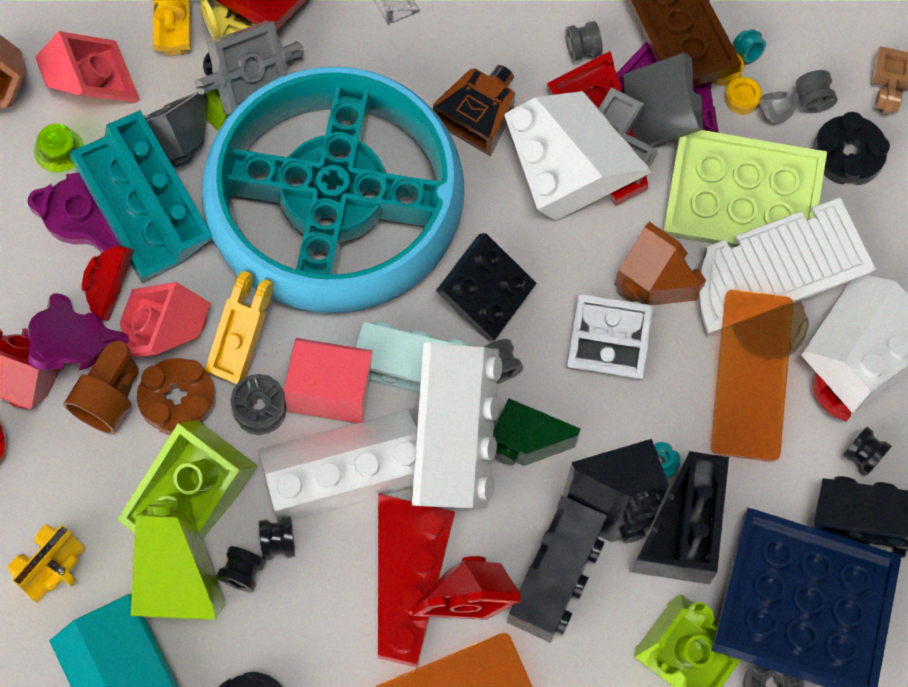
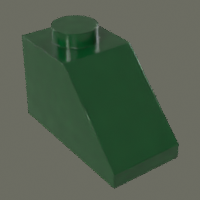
M508 398L493 431V437H495L497 443L495 458L508 465L518 463L526 466L575 448L581 428Z

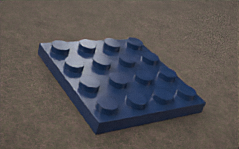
M748 507L743 518L711 651L823 687H878L902 555Z

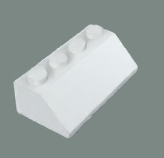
M438 343L423 344L412 505L455 508L488 507V501L491 499L494 491L493 478L490 476L491 460L494 459L497 449L493 430L494 420L497 419L499 414V400L496 397L497 381L502 374V361L499 357V349Z
M409 410L259 449L277 522H280L285 517H291L293 521L377 498L378 494L388 495L413 488L417 427Z

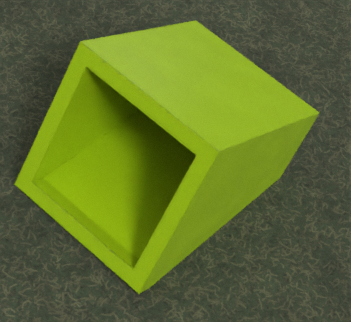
M173 500L154 501L153 505H148V508L135 517L131 616L215 620L225 607V596L190 508H179V502Z

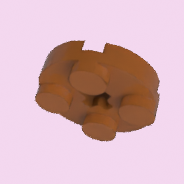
M170 358L160 361L154 366L147 367L143 371L141 382L137 389V403L144 420L148 424L150 423L154 428L159 429L160 432L166 435H171L178 423L199 420L203 423L211 412L212 414L215 408L216 392L210 375L198 361ZM178 388L181 392H187V396L181 398V404L174 405L171 399H166V396L173 389Z

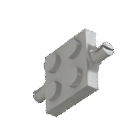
M263 21L206 42L213 73L196 79L195 85L199 86L196 87V90L202 95L217 88L224 113L231 114L250 94L267 83L285 76L287 61L303 56L304 50H299L303 46L300 42L296 41L283 47L278 40L274 21Z

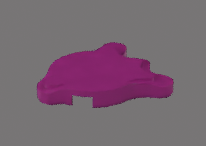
M79 173L66 174L67 179L58 182L56 185L52 186L51 183L45 188L35 189L29 194L27 201L30 210L41 218L47 230L61 242L73 245L88 244L94 246L100 253L113 246H120Z
M59 293L50 295L47 304L48 309L38 312L31 318L26 332V337L30 339L28 362L33 368L41 371L62 369L64 362L81 363L79 370H83L95 364L101 352L109 343L122 341L127 344L129 342L127 334L106 328L101 318L94 313L83 315L74 312L70 299Z

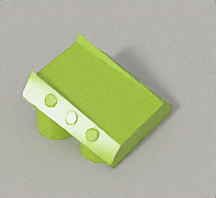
M682 594L667 603V608L642 642L635 647V658L673 687H723L741 661L711 651L718 621L714 619L712 609L705 603L691 602Z

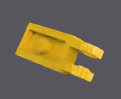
M241 271L235 281L236 284L233 287L231 297L226 301L205 367L206 372L235 384L247 376L267 313L265 309L270 304L273 293L272 281L264 279L258 285L252 305L244 303L250 294L253 282V274L246 271Z

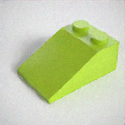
M199 420L178 423L117 520L135 534V517L148 508V505H153L156 500L178 501L179 508H190L201 539H203L238 497L258 465Z

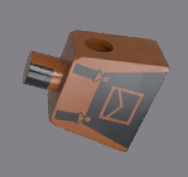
M497 65L489 76L476 68L470 69L433 104V111L440 117L451 134L491 156L507 125L504 114L514 109L515 92L508 88L514 79V75L503 65Z

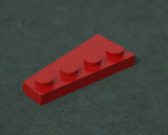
M611 51L547 83V89L551 95L583 91L597 108L600 107L611 87L622 92ZM631 129L628 135L634 137L633 131ZM644 176L640 184L632 182L610 193L609 195L614 204L617 206L648 190L647 178Z
M378 494L379 659L418 667L430 617L412 616V607L440 578L455 511L433 506L412 505V501Z

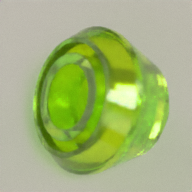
M50 124L39 132L34 143L33 153L37 163L45 170L64 172L75 166L70 158L71 151L84 146L80 135L73 129L62 124Z

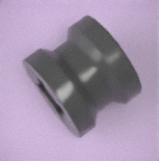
M596 21L587 22L584 27L577 28L575 25L566 27V44L569 56L573 62L582 60L586 55L593 57L602 55V37Z
M826 70L811 71L796 80V89L803 96L800 103L804 112L819 113L828 110L837 103L836 92L830 88L832 83L830 72Z
M501 339L485 346L486 348L499 349V357L502 361V374L497 384L510 380L523 370L521 361L515 358L512 353L514 346L511 340Z

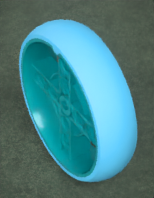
M319 67L293 72L277 78L250 94L233 110L216 134L210 147L203 174L202 201L207 226L212 234L215 245L225 261L238 276L241 271L253 274L251 287L257 290L260 282L267 279L273 283L271 299L310 312L346 313L368 309L388 302L414 287L434 269L450 246L460 222L464 202V176L456 145L440 117L417 94L404 85L371 71L349 67ZM331 109L326 134L302 143L288 157L248 151L256 140L275 125L299 114ZM368 114L381 117L393 123L412 137L427 155L436 181L387 173L377 154L368 145L363 143ZM347 120L355 122L354 124L349 126H344L340 124L341 122ZM337 153L348 154V156L344 158L333 157V155ZM261 173L268 175L262 180L252 178ZM295 179L305 181L303 184L298 186H293L289 184L291 181ZM331 185H336V190H330ZM367 191L378 193L373 198L365 197L362 194ZM231 195L280 203L288 220L298 231L304 234L296 269L269 258L251 244L236 222L232 209ZM403 197L415 199L410 204L402 203L399 200ZM324 218H330L335 221L330 225L318 223ZM379 219L425 226L419 236L407 248L389 260L361 271L335 274L341 243L365 234ZM316 252L328 254L327 257L321 260L310 257Z

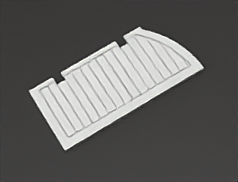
M840 197L811 207L815 218L806 220L803 212L800 211L735 236L739 245L730 249L726 240L704 247L706 256L701 273L705 277L706 283L699 292V302L708 335L875 273L876 268Z

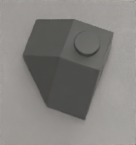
M196 92L170 102L147 116L143 115L169 161L172 160L173 165L191 159L194 156L192 150L204 143L206 93L201 95Z

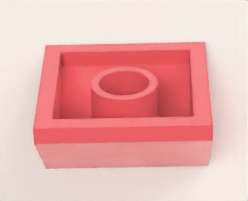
M296 338L284 387L287 412L352 423H363L373 350Z

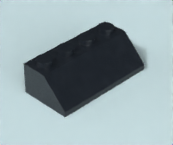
M648 439L572 462L563 496L606 515L600 537L609 542L622 539L623 543L627 544L638 541L646 536L645 532L649 531L669 484L652 439Z

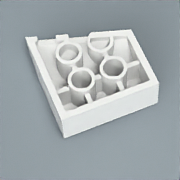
M583 91L535 97L504 114L537 210L556 221L653 172Z
M867 275L848 282L846 288L801 355L852 413L908 374V294L894 280Z

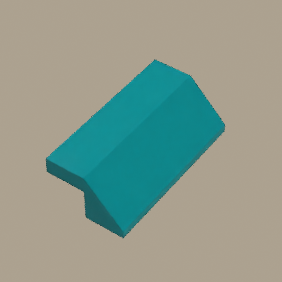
M141 110L108 123L104 137L71 151L70 158L120 246L134 249L130 264L141 283L175 268L212 239L208 226Z
M127 594L73 620L49 640L71 687H179L145 617L131 616L132 594Z

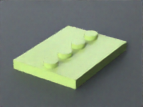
M705 130L678 138L663 231L672 237L711 244L726 240L729 247H737L739 245L735 236L800 211L803 212L806 220L815 218L811 207L819 205L827 152Z

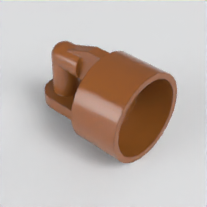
M114 341L109 343L101 352L88 375L82 374L63 403L65 409L77 419L107 434H114L132 406L128 395L132 383L139 372L138 366L130 358L131 351L124 342Z

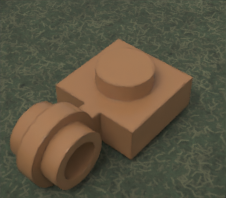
M880 46L875 57L872 83L886 86V88H879L875 101V108L881 109L883 114L889 115L891 112H898L903 93L896 89L908 90V52Z

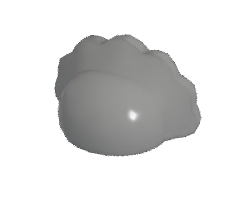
M777 91L760 97V107L771 123H784L789 117H792L798 105V94L794 92Z

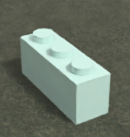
M376 321L373 324L363 322L356 347L373 350L370 382L420 393L424 343L469 345L456 339H449L447 342L434 339L430 334L419 330H412L410 333L396 330L391 324Z

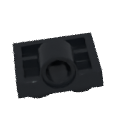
M482 233L478 234L437 288L436 292L487 341H492L498 337L537 283L489 235Z

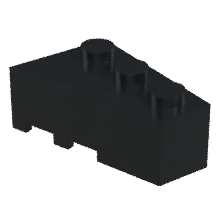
M689 451L631 572L711 584L718 571L729 457Z
M837 476L834 480L823 478L814 518L815 528L867 545L871 543L893 547L892 553L902 555V558H904L906 551H908V490L898 489L895 485L886 482H876L874 485L860 484L855 479L845 476Z
M561 496L556 514L548 531L545 532L542 538V544L519 590L521 602L513 605L509 612L508 624L549 643L552 642L556 632L561 635L564 634L573 614L566 610L572 596L580 599L589 577L583 575V571L588 561L596 564L605 544L604 541L598 538L606 515L565 496Z

